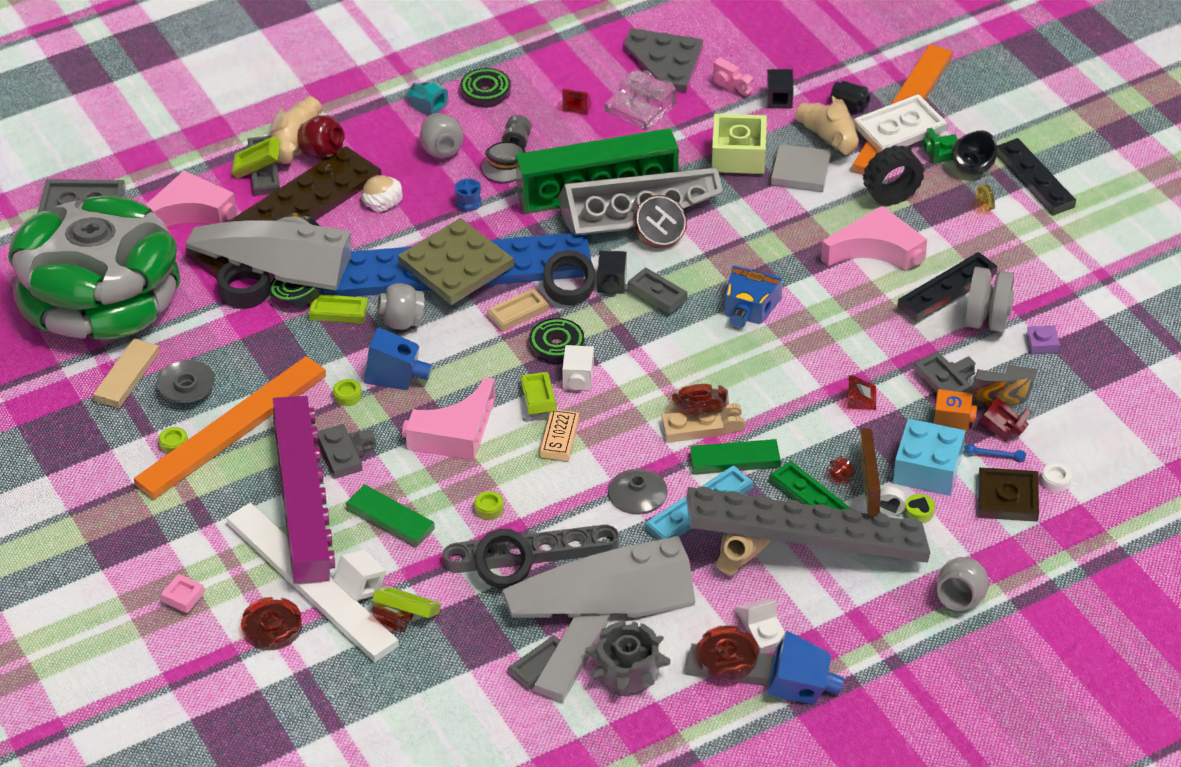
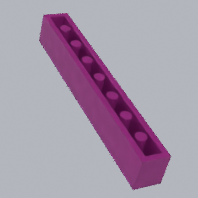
M308 396L273 398V423L293 584L330 581V569L335 568L334 550H328V547H332L331 529L325 528V526H329V510L322 506L326 505V488L320 487V484H324L323 467H317V464H321L320 446L314 447V444H318L317 427H312L311 425L315 424L314 407H309Z

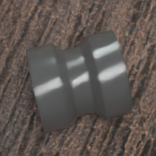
M514 115L508 118L502 135V142L516 143L525 149L532 130L530 120L522 115Z

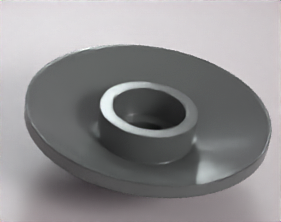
M182 360L172 363L163 369L158 376L157 385L159 392L166 399L177 403H189L205 397L212 390L215 378L212 369L208 365L195 360Z
M629 469L619 473L612 479L608 491L609 498L612 504L623 512L638 515L647 514L663 505L667 498V485L663 478L653 471Z

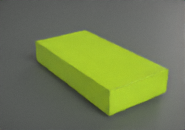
M272 136L236 153L232 174L239 179L278 161L281 141L276 136Z
M320 295L311 303L309 320L364 324L368 309V298Z
M548 372L520 376L528 415L557 411L556 399Z
M388 586L374 591L372 600L373 602L426 618L439 614L441 603Z

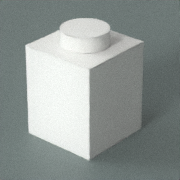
M566 345L563 362V389L591 391L594 372V347Z
M365 550L341 555L333 580L357 601L374 596V591L381 588L387 570Z

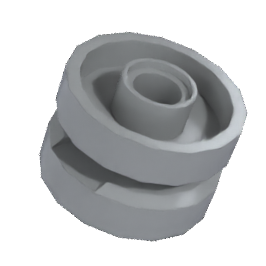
M975 267L969 293L965 327L980 329L983 326L984 320H987L988 313H990L988 322L990 331L1005 333L1007 319L1011 315L1014 291H1012L1014 273L999 271L996 275L994 287H992L990 270Z

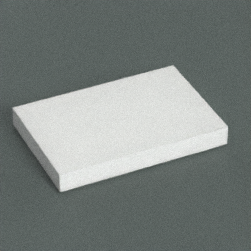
M919 94L854 119L855 128L878 152L894 145L906 147L926 138L927 128H933L934 132L939 134L947 131L948 123Z

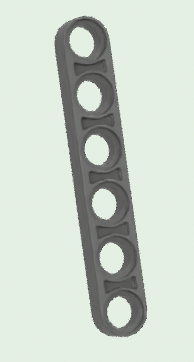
M596 525L523 534L533 552L532 564L584 558L618 549L619 532L611 525ZM609 536L613 538V541L601 543L598 541V538ZM574 539L584 542L579 547L570 546L568 543ZM480 540L457 542L446 546L443 550L444 567L452 573L477 571L475 567V553ZM500 541L488 549L495 554L492 557L486 558V563L489 569L519 566L522 560L521 553H510L509 549L516 546L510 542ZM544 543L554 546V548L548 551L541 550L538 547ZM454 554H460L465 557L458 562L449 559Z

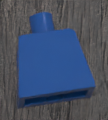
M377 327L368 350L364 383L407 390L413 377L428 381L433 364L418 360L420 346L417 343Z
M786 631L775 648L766 694L797 702L815 704L824 690L838 695L842 689L844 677L829 672L831 661L829 652Z

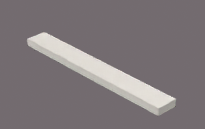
M251 502L227 517L228 525L374 663L399 647L398 639L331 577L330 581L293 584L287 536Z

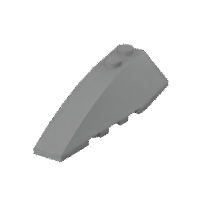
M710 168L565 184L558 199L563 222L574 236L621 231L638 226L637 212L641 204L648 198L656 196L668 197L683 209L721 195L723 189L718 169Z
M283 221L223 222L194 227L186 242V248L214 258L226 257L229 263L237 266L241 263L252 266L253 271L263 274L265 271L275 274V279L282 282L337 290L351 259V231Z
M679 536L626 546L582 558L535 575L502 591L511 618H551L552 614H566L568 617H581V614L609 615V617H611V614H627V617H641L695 605L689 558Z

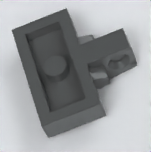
M937 351L916 362L915 371L937 394L938 389L970 393L972 385L968 382V378L975 375L976 363L969 356L956 363L948 362Z
M341 424L318 431L319 445L335 479L363 471L359 456L363 455L364 452L376 449L375 436L371 429L348 434L345 425Z

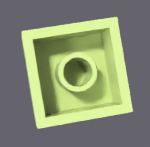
M714 114L712 168H717L718 172L765 174L767 115Z

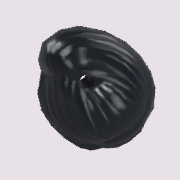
M984 130L964 135L952 147V158L956 168L965 174H982L991 168L996 161L997 142L991 133Z

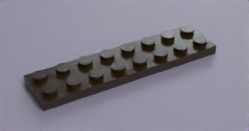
M345 146L335 156L324 159L228 222L277 221L293 213L308 216L316 221L362 191L368 179L376 175H382L381 169ZM185 248L187 257L215 278H217L218 271L223 265L229 262L228 258L223 256L214 258Z

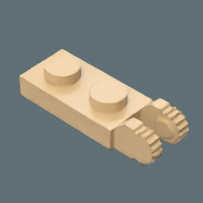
M728 403L725 407L709 413L686 414L676 412L662 414V426L666 442L717 437L741 431L746 425L744 418L740 417L742 415L741 406L736 403Z

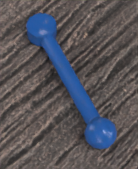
M968 444L965 447V452L968 455L978 453L1014 458L1017 462H1024L1026 459V453L1022 450H1017L1014 453L977 448L973 444Z

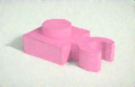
M721 57L713 62L714 83L731 92L737 89L744 96H748L753 92V88L748 86L754 81L752 76L740 74V67Z

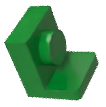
M927 128L926 138L923 139L924 152L929 154L933 164L952 161V147L958 138L956 134L937 137L933 128Z

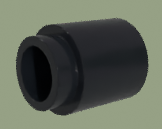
M837 81L832 87L830 96L831 101L832 96L839 100L842 99L848 109L859 112L863 108L868 107L871 99V94L868 93L866 86L848 81Z

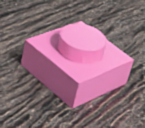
M178 574L161 593L162 602L188 613L205 593L204 585Z

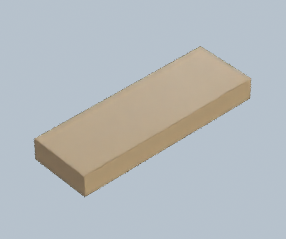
M134 338L93 393L94 401L119 409L160 353L159 345Z

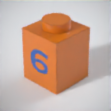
M938 389L934 424L966 430L965 434H968L969 422L975 423L977 406L971 405L973 393Z

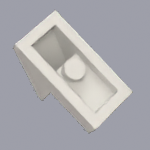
M761 599L736 607V613L758 653L767 654L774 652L785 633L776 617V600Z

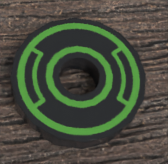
M494 68L475 69L461 79L460 92L465 101L467 99L472 101V105L478 107L496 106L503 102L502 99L510 96L511 81L503 71Z
M275 277L269 285L271 299L282 308H288L287 305H294L295 308L303 307L312 303L322 293L321 288L282 282L275 279Z
M550 318L541 321L532 328L529 334L530 350L538 359L541 357L546 359L547 363L561 364L564 362L566 345L585 346L584 331L575 322L564 318ZM555 339L562 340L560 343H553L551 341Z

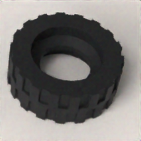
M894 145L883 149V151L878 152L870 159L867 167L864 169L862 179L864 180V186L878 203L882 205H896L916 193L915 191L920 188L921 182L924 180L923 173L925 170L922 166L923 164L911 149L902 145ZM904 167V171L895 181L883 184V180L892 170Z

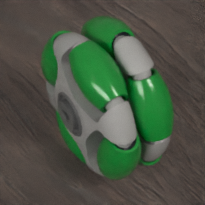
M96 196L87 198L84 202L76 200L55 206L48 211L37 213L22 223L13 235L9 246L8 259L17 275L13 282V298L21 315L34 327L67 337L84 339L89 335L92 340H113L133 335L156 321L157 316L169 305L175 290L180 284V272L176 263V241L171 236L165 223L153 213L151 208L130 198Z

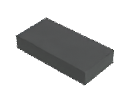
M553 635L507 668L508 674L527 691H530L535 687V683L561 640Z

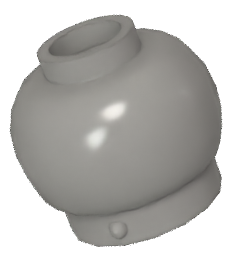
M435 113L423 121L420 131V143L429 155L441 159L448 158L456 154L461 148L464 140L463 129L456 119L447 114Z
M396 283L387 287L385 293L379 294L377 315L382 316L383 323L386 326L396 330L408 329L410 326H420L424 310L423 291H415L408 284Z
M957 557L949 560L940 569L937 577L938 597L947 608L954 611H963L978 605L985 598L989 588V577L985 568L978 561L969 557Z

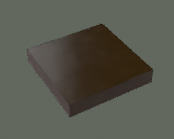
M979 467L978 518L1038 522V471Z

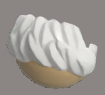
M376 175L368 179L363 186V193L361 195L364 205L378 213L387 211L388 208H393L403 198L400 182L385 175Z

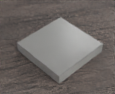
M779 144L771 177V185L823 192L831 159V150Z

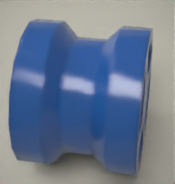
M465 178L455 184V203L461 211H475L482 205L481 185L477 180Z

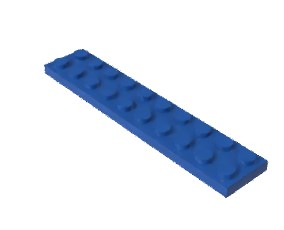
M573 233L491 239L494 244L514 258V267L485 285L543 281L544 266L548 259L555 253L564 250L578 251L591 260L587 234L574 236ZM410 246L351 251V259L337 290L321 288L322 293L320 295L349 297L379 295L380 293H385L387 287L396 283L408 284L415 291L432 289L398 263V255L412 247ZM569 265L559 267L553 273V280L585 277L584 272L580 268Z

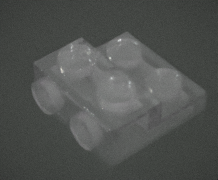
M634 69L620 81V90L605 103V112L646 131L676 104V88L669 80L662 82L654 78L647 70L640 72Z

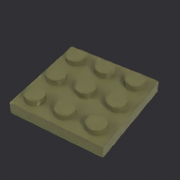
M459 218L399 254L398 263L452 305L514 267V258L462 218Z

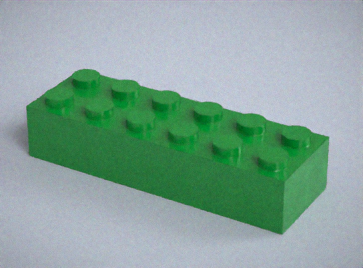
M671 128L515 154L517 195L524 215L560 209L558 196L565 184L679 172V147Z

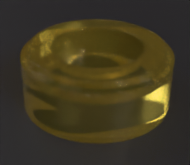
M988 184L978 186L976 188V197L981 210L984 212L994 210L995 199Z

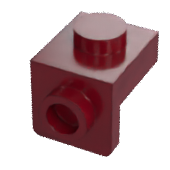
M996 397L984 411L979 421L1006 442L1014 434L1019 437L1029 425L1026 419L1031 411L1026 408L1018 415Z

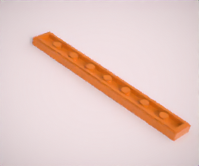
M929 44L891 105L918 94L926 100L951 61L953 51ZM868 141L853 163L852 171L864 174V169L867 167L868 162L878 153Z
M305 356L134 477L135 486L153 500L272 416L273 398L300 396L325 378L326 370Z

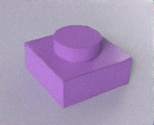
M1055 325L1027 327L1026 335L1031 354L1059 353L1060 343Z

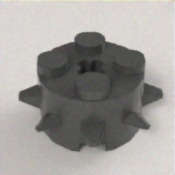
M619 621L603 628L597 645L586 647L585 649L587 655L597 660V668L591 674L592 677L599 676L602 683L615 690V693L619 696L627 697L632 693L646 689L657 680L659 668L668 666L671 663L670 658L659 652V644L664 637L662 635L656 636L655 632L645 624L640 623L639 627L637 622L626 625V621Z

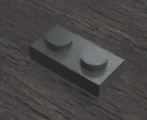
M646 267L628 281V290L668 314H671L687 301V291Z

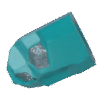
M435 82L413 83L406 90L411 105L424 114L438 113L448 103V90Z

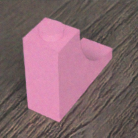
M186 171L179 174L146 204L147 207L152 209L153 213L160 217L166 227L182 223H223L231 220L237 213L233 192Z
M881 206L823 240L821 261L830 266L847 259L872 258L892 263L907 271L925 260L927 239L885 207Z
M483 378L474 393L452 406L435 410L413 409L410 419L405 420L402 429V436L406 437L407 450L475 460L496 400L495 379Z

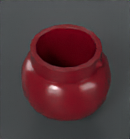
M329 115L314 116L300 125L297 134V143L300 150L305 155L313 156L317 159L335 156L342 149L345 139L342 126L335 118Z

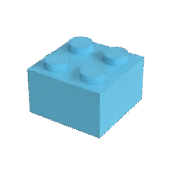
M908 419L895 459L893 484L951 496L963 455L966 430Z

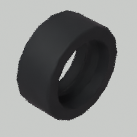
M564 250L555 253L548 259L544 266L543 286L546 294L553 301L562 305H575L582 303L591 295L594 289L595 269L592 261L586 255L574 250ZM562 266H575L584 272L585 282L580 288L564 290L555 285L553 273Z
M229 262L218 271L217 283L221 300L229 306L235 308L254 307L264 302L270 294L269 272L265 271L263 274L254 272L252 266L243 263L237 266ZM253 278L258 280L257 284L247 288L229 286L237 279Z
M497 529L489 532L480 540L475 553V567L478 575L486 584L495 588L506 589L527 578L532 567L533 552L529 542L521 533L512 529ZM500 541L514 544L522 556L519 569L509 576L494 574L486 563L488 549Z

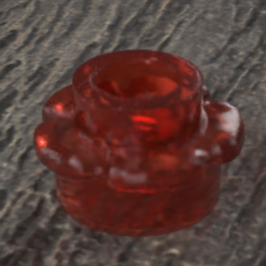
M839 456L836 460L829 462L831 467L829 473L837 482L841 483L843 480L846 483L851 482L850 478L856 472L846 458Z

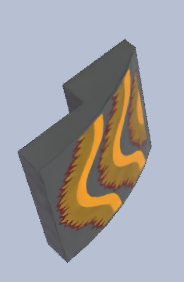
M1009 364L1005 374L977 369L970 392L973 393L971 405L988 407L996 397L1007 406L1027 401L1036 375V369Z

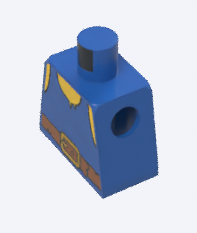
M733 265L725 294V314L730 317V322L736 327H744L747 321L756 324L763 323L782 298L783 278Z

